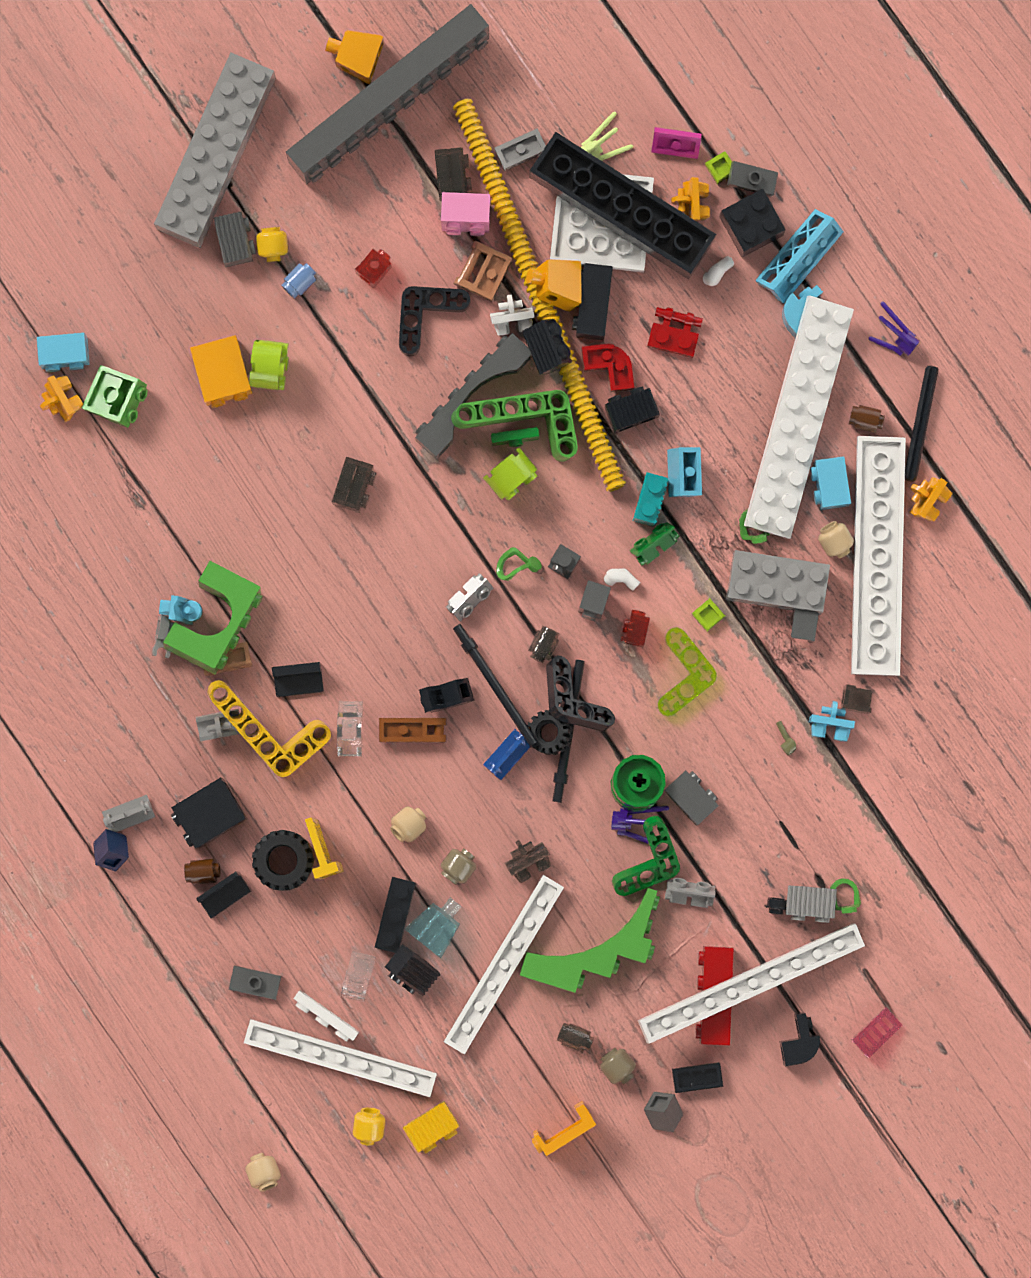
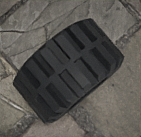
M273 831L263 836L261 841L256 844L255 851L252 854V868H254L256 877L259 878L263 885L273 890L288 891L298 888L307 881L310 873H312L314 863L312 848H310L306 839L292 831ZM280 846L290 847L297 855L295 869L286 875L275 873L269 865L271 852Z

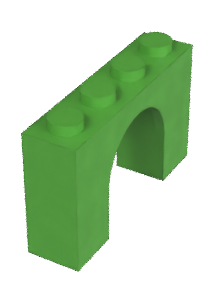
M209 561L198 580L199 587L221 598L229 605L232 617L228 626L218 634L206 636L195 633L174 622L163 644L164 649L216 674L218 669L223 670L228 661L226 655L229 649L236 647L240 639L237 635L241 628L246 629L251 620L249 615L253 607L257 609L263 596L260 595L261 587Z

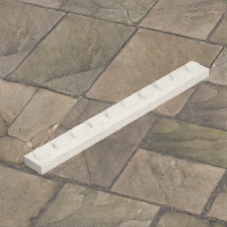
M854 923L648 1015L638 1020L646 1042L650 1044L865 946L857 925Z

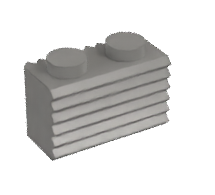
M788 885L786 915H791V920L805 921V916L815 917V922L829 923L830 918H835L837 889Z

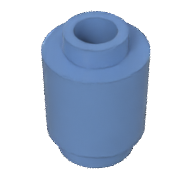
M299 263L284 278L285 282L281 286L295 299L298 295L301 296L316 281L314 277L316 272L307 263L304 266Z

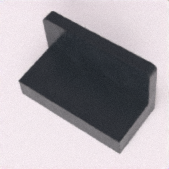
M320 662L272 667L277 697L324 691Z
M235 871L197 897L196 900L198 903H201L212 919L252 891L240 873Z

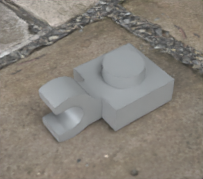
M158 616L152 656L157 655L158 648L164 649L163 642L174 624L168 619L169 616ZM164 649L165 658H169L171 652Z

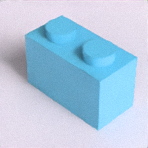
M85 333L37 337L39 366L45 369L46 372H57L62 367H69L70 370L84 369V365H90L88 337Z
M701 447L668 449L669 497L701 496Z
M844 456L816 460L813 464L814 467H810L811 479L816 481L817 490L814 491L815 504L820 505V510L849 507L851 499Z

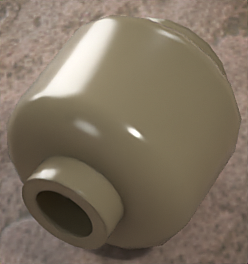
M464 848L461 852L457 849H452L441 863L443 870L441 874L455 885L458 882L461 884L466 883L477 868L476 864L472 861L475 856Z
M615 1047L600 1059L602 1061L600 1069L612 1084H617L621 1081L624 1085L634 1077L632 1072L636 1068V1063L625 1049L617 1050Z

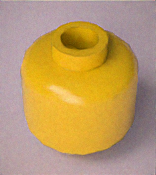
M280 227L261 228V232L256 235L258 255L266 257L267 262L281 261V256L288 253L286 232L280 230Z
M366 1107L355 1114L352 1132L353 1136L360 1140L362 1145L371 1146L374 1145V1142L380 1141L383 1138L385 1117L380 1113V1110Z

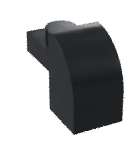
M468 678L419 689L420 701L425 713L438 712L475 701Z
M804 1012L794 1014L798 1038L779 1041L784 1066L805 1063L812 1059L819 1049L820 1036H810L809 1032L813 1031L811 1017H806Z

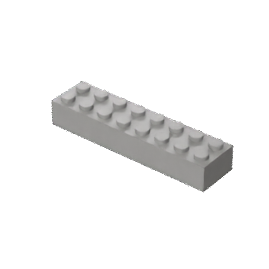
M230 52L154 222L158 231L201 248L276 80L274 70Z

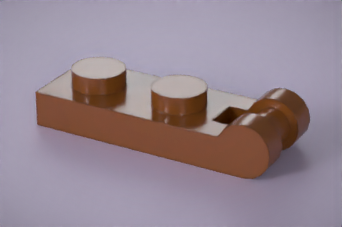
M379 718V742L445 743L447 735H444V726L447 725V718ZM427 726H435V735H427Z

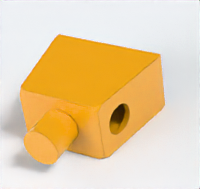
M347 30L342 41L329 38L325 51L337 55L335 60L337 68L370 84L384 45V37Z
M549 259L538 266L537 270L530 269L527 272L526 281L536 285V297L538 300L569 312L581 304V261Z

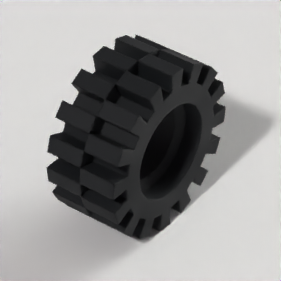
M549 710L538 712V716H533L531 718L533 720L532 723L528 722L527 725L538 741L532 748L546 755H557L559 751H565L564 747H569L570 743L568 741L573 737L570 734V731H573L572 727L569 726L570 723L556 720L552 717ZM547 724H554L558 729L557 737L551 742H546L541 735L543 727Z

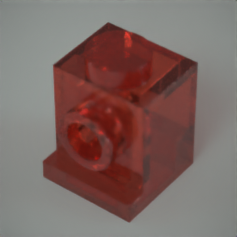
M372 249L360 265L355 268V273L371 287L375 288L392 268V264L389 261L391 257L382 249H379L378 252ZM377 261L379 266L372 268L370 266L371 262Z
M632 610L630 619L625 618L622 632L627 634L626 637L621 636L620 643L644 647L650 617H645V612Z

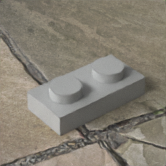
M537 128L495 147V152L504 171L539 156L546 145Z

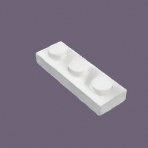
M299 990L293 998L297 1001L296 1006L305 1013H308L310 1010L316 1014L315 1020L325 1027H328L329 1024L337 1029L335 1034L343 1040L347 1041L350 1038L353 1041L358 1035L359 1031L303 991Z

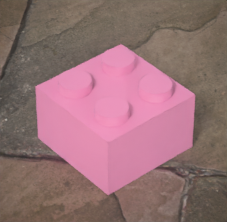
M442 192V231H446L448 235H460L461 232H470L472 236H484V233H489L490 194Z

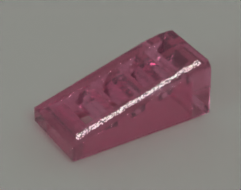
M885 1007L851 1041L867 1058H870L902 1024ZM884 1016L894 1025L891 1029L882 1021ZM877 1023L886 1031L884 1035L875 1027ZM870 1030L879 1037L877 1042L868 1033ZM864 1036L872 1044L870 1048L861 1040Z

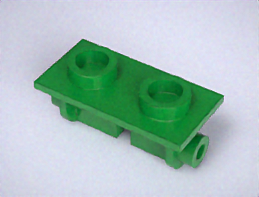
M668 522L661 523L652 530L653 533L648 537L636 541L633 545L634 547L629 551L638 557L636 559L641 566L644 564L648 565L660 555L656 549L657 546H660L665 552L677 542L676 539L680 536L674 530L675 527Z

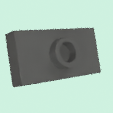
M733 161L727 185L751 192L764 189L766 195L772 197L775 192L778 172Z
M234 965L229 990L276 1000L282 976Z

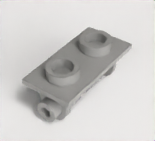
M480 573L477 576L473 575L463 586L468 592L466 595L458 591L448 601L446 608L460 622L468 617L477 604L485 600L493 589L489 581Z
M147 795L102 812L105 826L108 830L114 832L155 817Z
M682 878L668 879L665 899L669 900L670 903L686 905L687 897H692L691 906L713 907L715 886H711L707 882H687Z

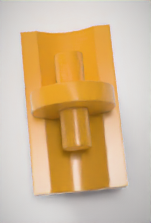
M692 177L689 181L683 182V188H678V196L672 197L671 203L678 205L679 211L695 221L706 220L710 217L709 206L700 205L699 198L708 197L709 184L699 182V178Z
M53 375L47 378L48 382L44 384L47 391L41 394L44 402L41 403L40 408L42 411L49 409L52 415L59 412L64 422L72 419L74 413L81 409L83 403L78 395L67 399L64 392L72 388L67 376L55 378Z
M932 477L929 482L923 480L920 486L913 484L910 489L915 494L911 500L915 505L909 513L914 517L934 522L940 514V511L933 506L935 501L939 500L941 503H946L952 496V492L946 487L948 482L942 478L939 480Z

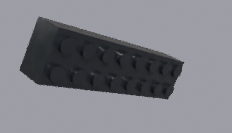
M557 132L554 133L530 169V179L688 280L715 241L717 234Z

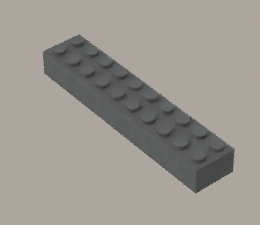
M472 4L467 6L286 151L289 164L306 185L311 181L312 183L318 181L324 175L323 171L328 167L334 168L342 161L341 157L347 152L351 154L357 150L363 139L373 137L379 131L378 127L383 123L389 124L397 117L396 113L402 108L406 110L412 106L415 98L421 93L423 95L427 94L434 87L433 83L438 79L444 80L452 73L451 69L457 64L461 66L467 62L473 51L476 49L477 51L482 50L488 44V23Z

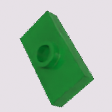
M537 427L491 434L492 446L509 444V447L523 446V442L539 440V430Z

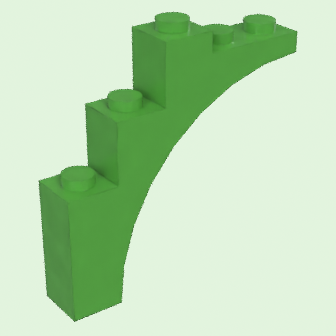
M647 888L640 906L630 921L616 935L599 946L584 952L565 956H545L526 952L520 976L576 993L577 988L582 989L585 975L581 974L582 970L611 978L612 974H617L620 960H616L617 955L642 963H646L647 959L651 960L655 946L651 945L652 940L643 936L644 933L649 934L653 920L649 919L651 910L656 911L660 897L656 896L657 890Z

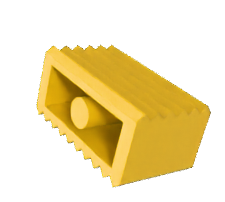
M443 1101L403 1126V1129L416 1151L419 1153L423 1150L426 1154L437 1147L435 1142L444 1137L445 1140H448L458 1133L456 1129L460 1125L446 1102Z

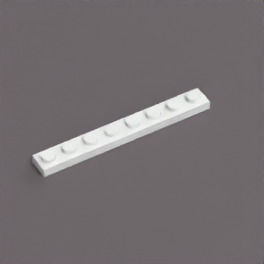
M544 875L542 876L444 1040L446 1044L463 1054L466 1053L562 892L563 886Z
M250 1019L244 1040L245 1044L428 1097L431 1096L437 1073L252 1019Z

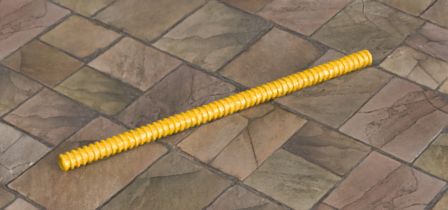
M472 99L460 100L452 108L454 111H457L455 115L459 118L458 123L462 124L461 130L465 131L463 135L467 138L466 143L470 144L469 150L473 151L474 163L478 165L477 170L481 171L480 177L484 179L482 182L486 185L485 190L489 192L492 199L491 205L495 206L493 210L497 212L496 217L500 219L499 225L503 226L501 230L506 233L504 237L508 239L507 245L511 246L510 252L514 253L512 257L516 259L515 265L519 266L518 272L522 273L520 277L525 281L523 285L527 286L526 292L530 293L529 299L533 301L532 306L536 308L534 312L538 314L537 319L540 321L555 319L562 330L563 324L559 323L560 317L556 316L557 310L553 308V305L538 300L536 297V285L526 281L527 272L530 269L537 270L538 262L534 261L536 257L531 254L533 250L529 248L530 242L526 241L527 235L523 234L525 230L521 227L522 222L518 221L519 215L515 214L516 208L512 206L514 202L510 200L511 195L507 194L508 188L504 186L506 183L501 179L503 175L499 173L500 168L496 166L497 160L493 159L495 155L491 153V146H488L489 140L485 139L487 135L482 132L484 128L480 126L481 120L477 119L478 113L474 112L476 108L472 106L473 101ZM562 330L561 337L570 349L571 344L567 343L568 337L564 336L566 332ZM570 350L572 363L560 368L559 374L563 375L562 381L566 383L564 387L569 390L567 394L571 395L570 402L574 403L572 407L577 410L575 414L579 416L578 421L582 423L581 429L585 430L584 436H587L588 439L586 441L591 445L589 449L594 452L592 456L596 457L595 464L599 465L597 469L602 472L600 476L604 478L603 484L607 485L606 491L612 492L624 487L626 481L622 480L624 476L619 472L621 468L616 465L618 461L614 460L615 453L611 452L612 446L608 445L610 441L605 438L607 436L606 432L603 433L604 426L600 425L602 421L597 418L599 414L594 410L596 406L592 405L593 399L589 398L590 392L586 390L588 386L583 383L585 379L581 378L582 371L578 370L579 364L575 363L577 359L573 357V350Z

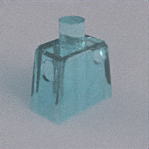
M451 897L442 908L432 903L405 930L441 958L460 925L453 917L462 906Z

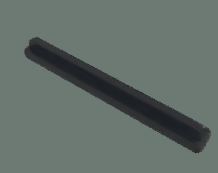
M927 366L925 368L905 467V480L916 481L939 371L938 367Z

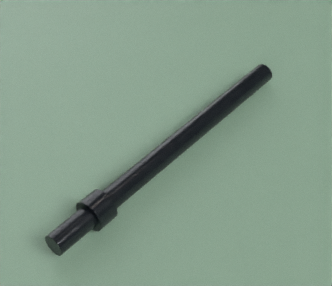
M461 624L456 625L453 630L462 642L461 647L466 654L471 656L530 747L538 743L537 739L477 649L478 645L475 640L468 636Z
M575 660L572 690L573 699L579 700L585 664L583 660ZM569 724L574 731V724ZM572 739L568 741L570 743L569 747L565 746V751L560 752L557 773H554L553 779L555 787L552 802L562 803L564 786L567 784L569 776L567 768Z

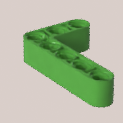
M561 390L463 403L451 415L453 425L459 429L545 417L551 453L555 460L565 462L573 457L578 450L569 398ZM551 398L559 400L560 408L552 405ZM529 401H533L537 404V411H533L529 408ZM505 405H512L515 409V414H509L505 409ZM483 408H488L491 410V418H487L483 415ZM465 411L469 416V421L462 420L459 412ZM556 421L564 424V431L556 428ZM560 444L568 447L569 454L561 452Z

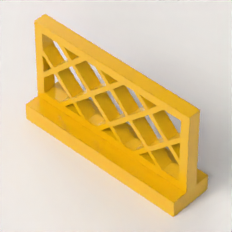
M313 817L305 819L320 867L312 869L315 879H323L344 872L341 862L331 861L318 819Z

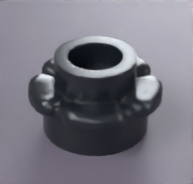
M768 897L767 904L764 906L769 908V913L783 914V910H786L787 900Z

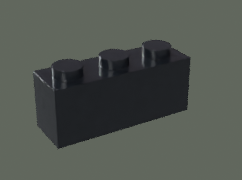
M584 263V270H581V304L577 306L579 307L578 316H573L572 330L577 331V338L604 341L613 266Z
M392 877L374 948L396 953L400 948L416 882Z

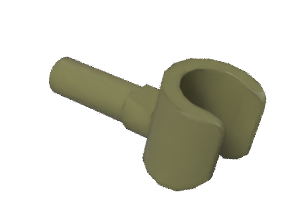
M779 721L776 725L785 740L780 747L789 756L796 750V743L787 733L782 721Z

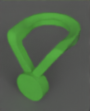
M746 509L739 519L741 538L751 540L753 544L766 542L767 536L770 535L769 533L764 532L758 536L748 535L744 526L748 511Z
M512 547L499 558L496 572L498 578L509 581L518 572L529 568L532 572H537L541 569L542 565L538 558L532 556L528 559L517 548ZM513 555H517L526 563L513 570L507 576L503 573L505 561Z
M846 878L836 880L830 889H836L842 883L849 884L854 891V904L838 906L836 901L835 911H841L843 914L857 912V907L861 905L857 885Z

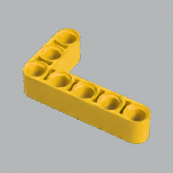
M218 680L208 686V696L214 705L272 771L280 777H287L330 740L331 731L328 726L321 720H313L281 747L225 682ZM218 688H224L226 690L225 695L219 699L215 698L213 695L214 691ZM233 706H240L241 712L237 716L229 715L230 709ZM252 723L257 725L254 733H245L247 725ZM316 728H324V734L321 737H313V731ZM264 742H272V748L269 751H261V745ZM299 743L306 744L304 752L295 753L296 745ZM279 760H288V764L284 769L276 768Z

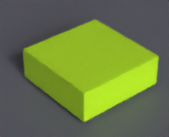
M726 151L705 163L716 184L729 178L732 161Z
M710 598L692 613V616L706 632L725 617Z

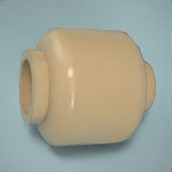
M834 521L821 528L818 540L828 556L842 558L851 552L850 547L853 545L854 539L845 524Z
M404 807L392 817L390 830L399 841L412 842L426 830L424 821L426 816L419 808Z
M264 1153L252 1156L250 1158L251 1162L245 1168L252 1188L259 1189L262 1192L277 1186V1181L280 1179L281 1174L273 1156H265Z

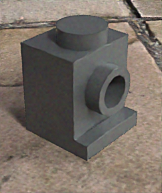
M560 544L551 558L548 568L569 579L581 556Z

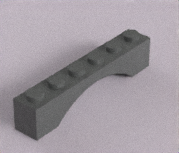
M513 333L509 337L505 335L497 343L498 349L493 354L488 353L481 360L480 364L482 366L476 372L472 370L465 377L464 381L466 383L462 388L456 387L450 393L448 403L444 407L439 405L432 413L434 418L428 424L422 423L416 430V442L436 460L453 443L455 428L451 420L453 411L461 404L466 403L470 396L481 386L499 377L517 374L532 358L529 348Z

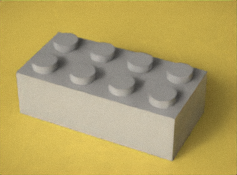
M735 550L732 556L726 600L786 610L818 612L821 615L824 610L830 565Z

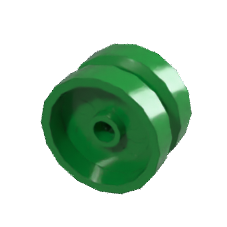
M632 755L623 759L616 767L610 781L611 794L615 802L622 808L632 812L645 811L653 807L662 796L666 785L665 773L661 765L653 758L645 755ZM634 781H640L641 786L636 787V783Z

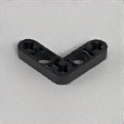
M417 286L406 288L402 293L400 351L406 356H414L419 352L423 310L464 312L470 307L471 303L468 292L462 289ZM411 292H415L416 297H419L414 302V309L419 308V312L415 310L404 311L405 307L410 309V300L406 299V296H410ZM438 293L442 295L443 302L437 306L432 305L429 301L432 294ZM446 294H450V299H457L458 295H463V299L467 300V302H463L462 306L459 307L457 302L449 301L450 306H446ZM414 315L417 317L418 323L415 327L410 328L405 325L404 320L407 316ZM403 331L409 333L418 332L417 335L412 334V341L416 346H413L410 351L407 350L406 346H403V343L408 342V333L403 334Z
M557 655L548 662L546 666L548 702L552 717L562 722L598 731L608 730L615 722V716L610 709L573 699L569 661L565 657ZM556 684H560L563 687L564 693L556 688ZM578 709L582 710L587 718L581 717Z

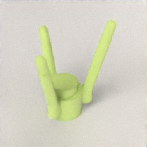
M613 112L586 141L581 143L582 149L601 161L633 148V145L630 144L600 155L603 152L600 145L618 131V128L615 127L598 141L594 139L617 115L616 112Z

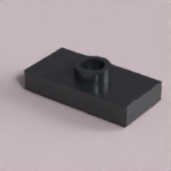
M720 1062L672 1068L675 1093L723 1087Z

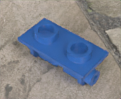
M514 729L483 765L497 778L502 780L528 751L530 746L522 734Z

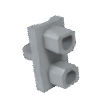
M239 709L229 711L231 716L240 714ZM221 712L196 717L200 741L240 734Z

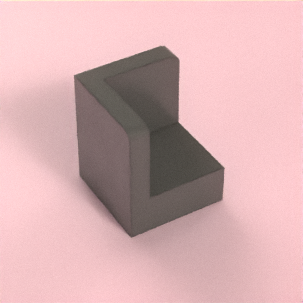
M794 609L791 620L793 621L791 637L808 640V642L813 643L815 641L819 613Z
M653 1092L644 1108L645 1114L655 1130L674 1132L683 1116L675 1094Z

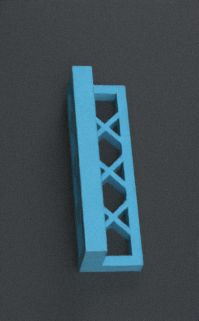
M815 209L755 281L758 285L770 290L778 301L785 303L788 297L797 289L842 235L843 230L834 218ZM818 218L823 220L819 226L812 228V225ZM807 237L804 244L797 246L800 239ZM792 255L789 262L782 264L785 257ZM777 273V276L771 283L766 281L770 275Z

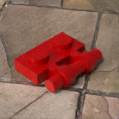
M657 307L655 316L664 318L663 324L653 322L647 347L693 358L699 334L690 332L692 325L701 327L703 318L696 317L693 313L689 312L687 314L673 311V308L669 307L666 309ZM670 321L685 323L683 330L670 327Z

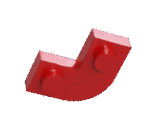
M614 344L582 346L584 372L608 369L611 392L633 390L635 388L631 359L621 348L614 346Z

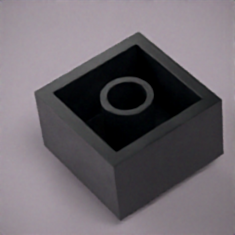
M764 189L721 210L719 216L741 257L782 237L786 230Z

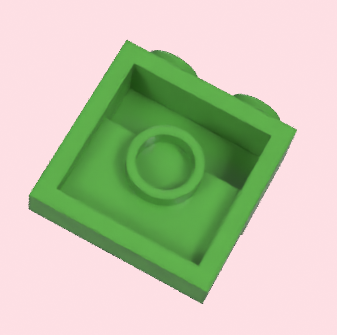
M100 365L81 408L128 428L130 423H134L138 417L136 409L140 401H144L147 397V384L138 378Z

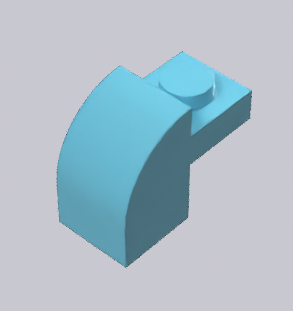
M818 285L813 289L810 287L804 289L798 295L800 299L792 293L784 304L782 320L794 338L797 335L807 296L819 298L823 293Z

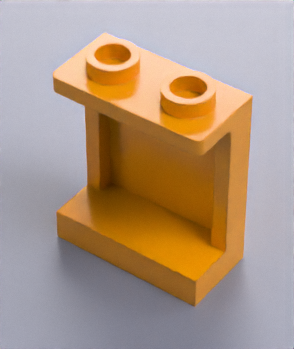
M236 335L190 347L204 402L207 406L211 405L212 408L225 405V401L234 399L235 402L248 399V395L253 393Z
M583 1101L574 1105L581 1119L551 1138L544 1140L537 1129L533 1131L534 1138H532V1143L539 1154L544 1152L548 1156L596 1126L595 1120Z

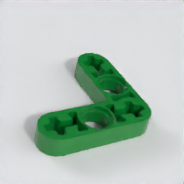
M651 816L643 824V830L654 859L615 874L612 878V886L618 895L627 896L673 878L679 873L680 864L667 827L659 816ZM657 825L660 835L655 836L653 826ZM659 844H668L664 851H656V847ZM667 858H668V860H669V862H670V866H671V867L668 868V869H666V864H665V861H664V859H667ZM644 871L652 872L649 878H640V875ZM626 881V885L621 886V882Z

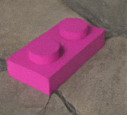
M655 127L651 153L698 159L702 134Z

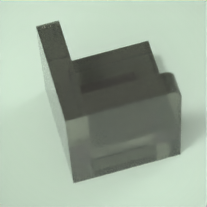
M846 684L843 688L840 709L870 714L872 710L870 708L872 691Z

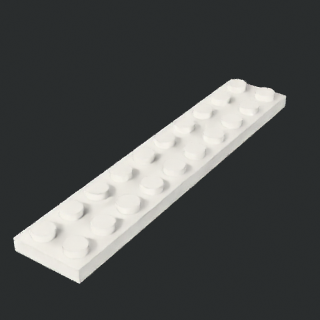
M807 296L744 526L786 539L791 538L854 309L817 297Z
M857 437L851 674L900 676L906 438Z

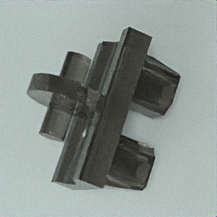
M520 840L515 841L518 848L510 852L513 859L505 862L510 874L514 875L520 883L531 877L527 867L535 863L539 871H544L551 867L548 857L550 854L543 842L533 846L531 841L524 845L521 844Z

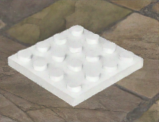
M624 175L651 193L653 192L654 178ZM557 196L550 259L581 261V266H584V263L613 266V269L644 272L645 251Z

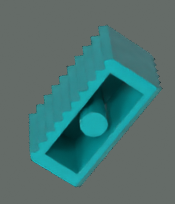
M646 472L633 517L634 522L651 527L656 526L668 486V478Z

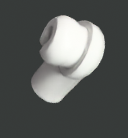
M726 256L713 265L703 275L704 284L709 286L717 285L724 273L734 265L733 259Z
M610 569L604 576V581L607 585L613 586L616 582H623L632 591L641 583L626 569Z

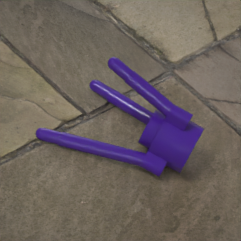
M882 301L880 303L881 306L903 332L883 316H879V320L899 336L894 342L898 346L896 347L872 336L869 337V340L896 352L899 356L902 353L909 356L918 345L919 340L915 338L916 335L905 326L890 307Z
M656 806L639 812L620 808V811H613L611 830H618L617 835L628 836L648 844L646 837L626 830H631L632 824L643 825L645 822L643 819H632L633 815L629 814L667 811L669 806Z

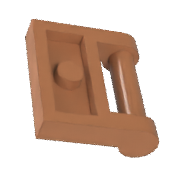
M474 241L471 246L472 252L460 276L456 277L453 284L492 302L512 262V257ZM485 254L487 257L473 284L468 279L480 255Z

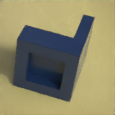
M105 829L93 843L95 865L116 872L129 858L126 835Z

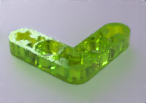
M678 627L672 628L666 633L665 643L690 675L659 699L657 709L660 714L666 717L680 711L709 688L717 678V673L686 632ZM674 633L677 635L680 633L682 635L680 638L681 643L685 645L688 642L690 646L684 648L679 654L676 650L681 647L676 642L673 644L670 642L672 638L670 634ZM692 650L697 654L698 659L696 663L688 664L685 662L684 654L687 651ZM701 661L705 663L701 668L705 672L710 671L712 673L710 675V682L700 680L702 674L698 669L695 673L692 671V668L698 666ZM689 684L693 687L694 693L691 697L686 698L681 695L680 688L682 685ZM675 691L677 697L684 703L680 705L679 701H677L672 706L674 709L672 712L670 710L664 711L662 709L664 706L663 700L671 701L675 698L671 693Z

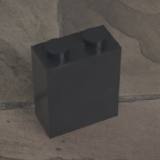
M221 777L171 807L174 812L171 814L173 821L178 827L182 825L186 832L183 835L189 847L194 846L196 849H200L247 820L243 810Z

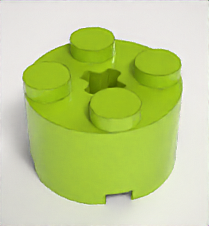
M266 340L254 341L251 355L252 371H250L249 377L251 387L273 390L285 389L286 376L284 374L285 371H288L289 357H287L289 343Z
M520 447L515 450L516 456L513 454L507 456L490 471L492 474L490 478L488 475L483 477L501 500L503 498L510 500L519 492L517 487L520 484L528 485L538 476L535 473L537 468Z

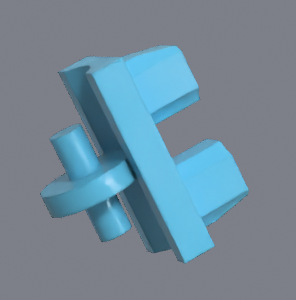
M171 595V601H160L159 614L169 616V620L193 625V622L201 617L202 607L196 601Z
M832 701L831 707L822 706L821 713L830 714L829 717L813 714L809 717V723H812L811 736L825 738L826 728L831 726L835 727L834 740L846 742L850 735V730L854 729L855 721L836 718V716L845 717L846 710L838 709V702Z

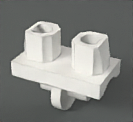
M507 295V302L498 303L499 310L509 309V311L490 313L491 322L494 324L497 335L509 334L508 322L516 320L518 321L519 332H522L532 326V318H534L532 307L514 310V308L523 307L522 300L513 301L512 295Z

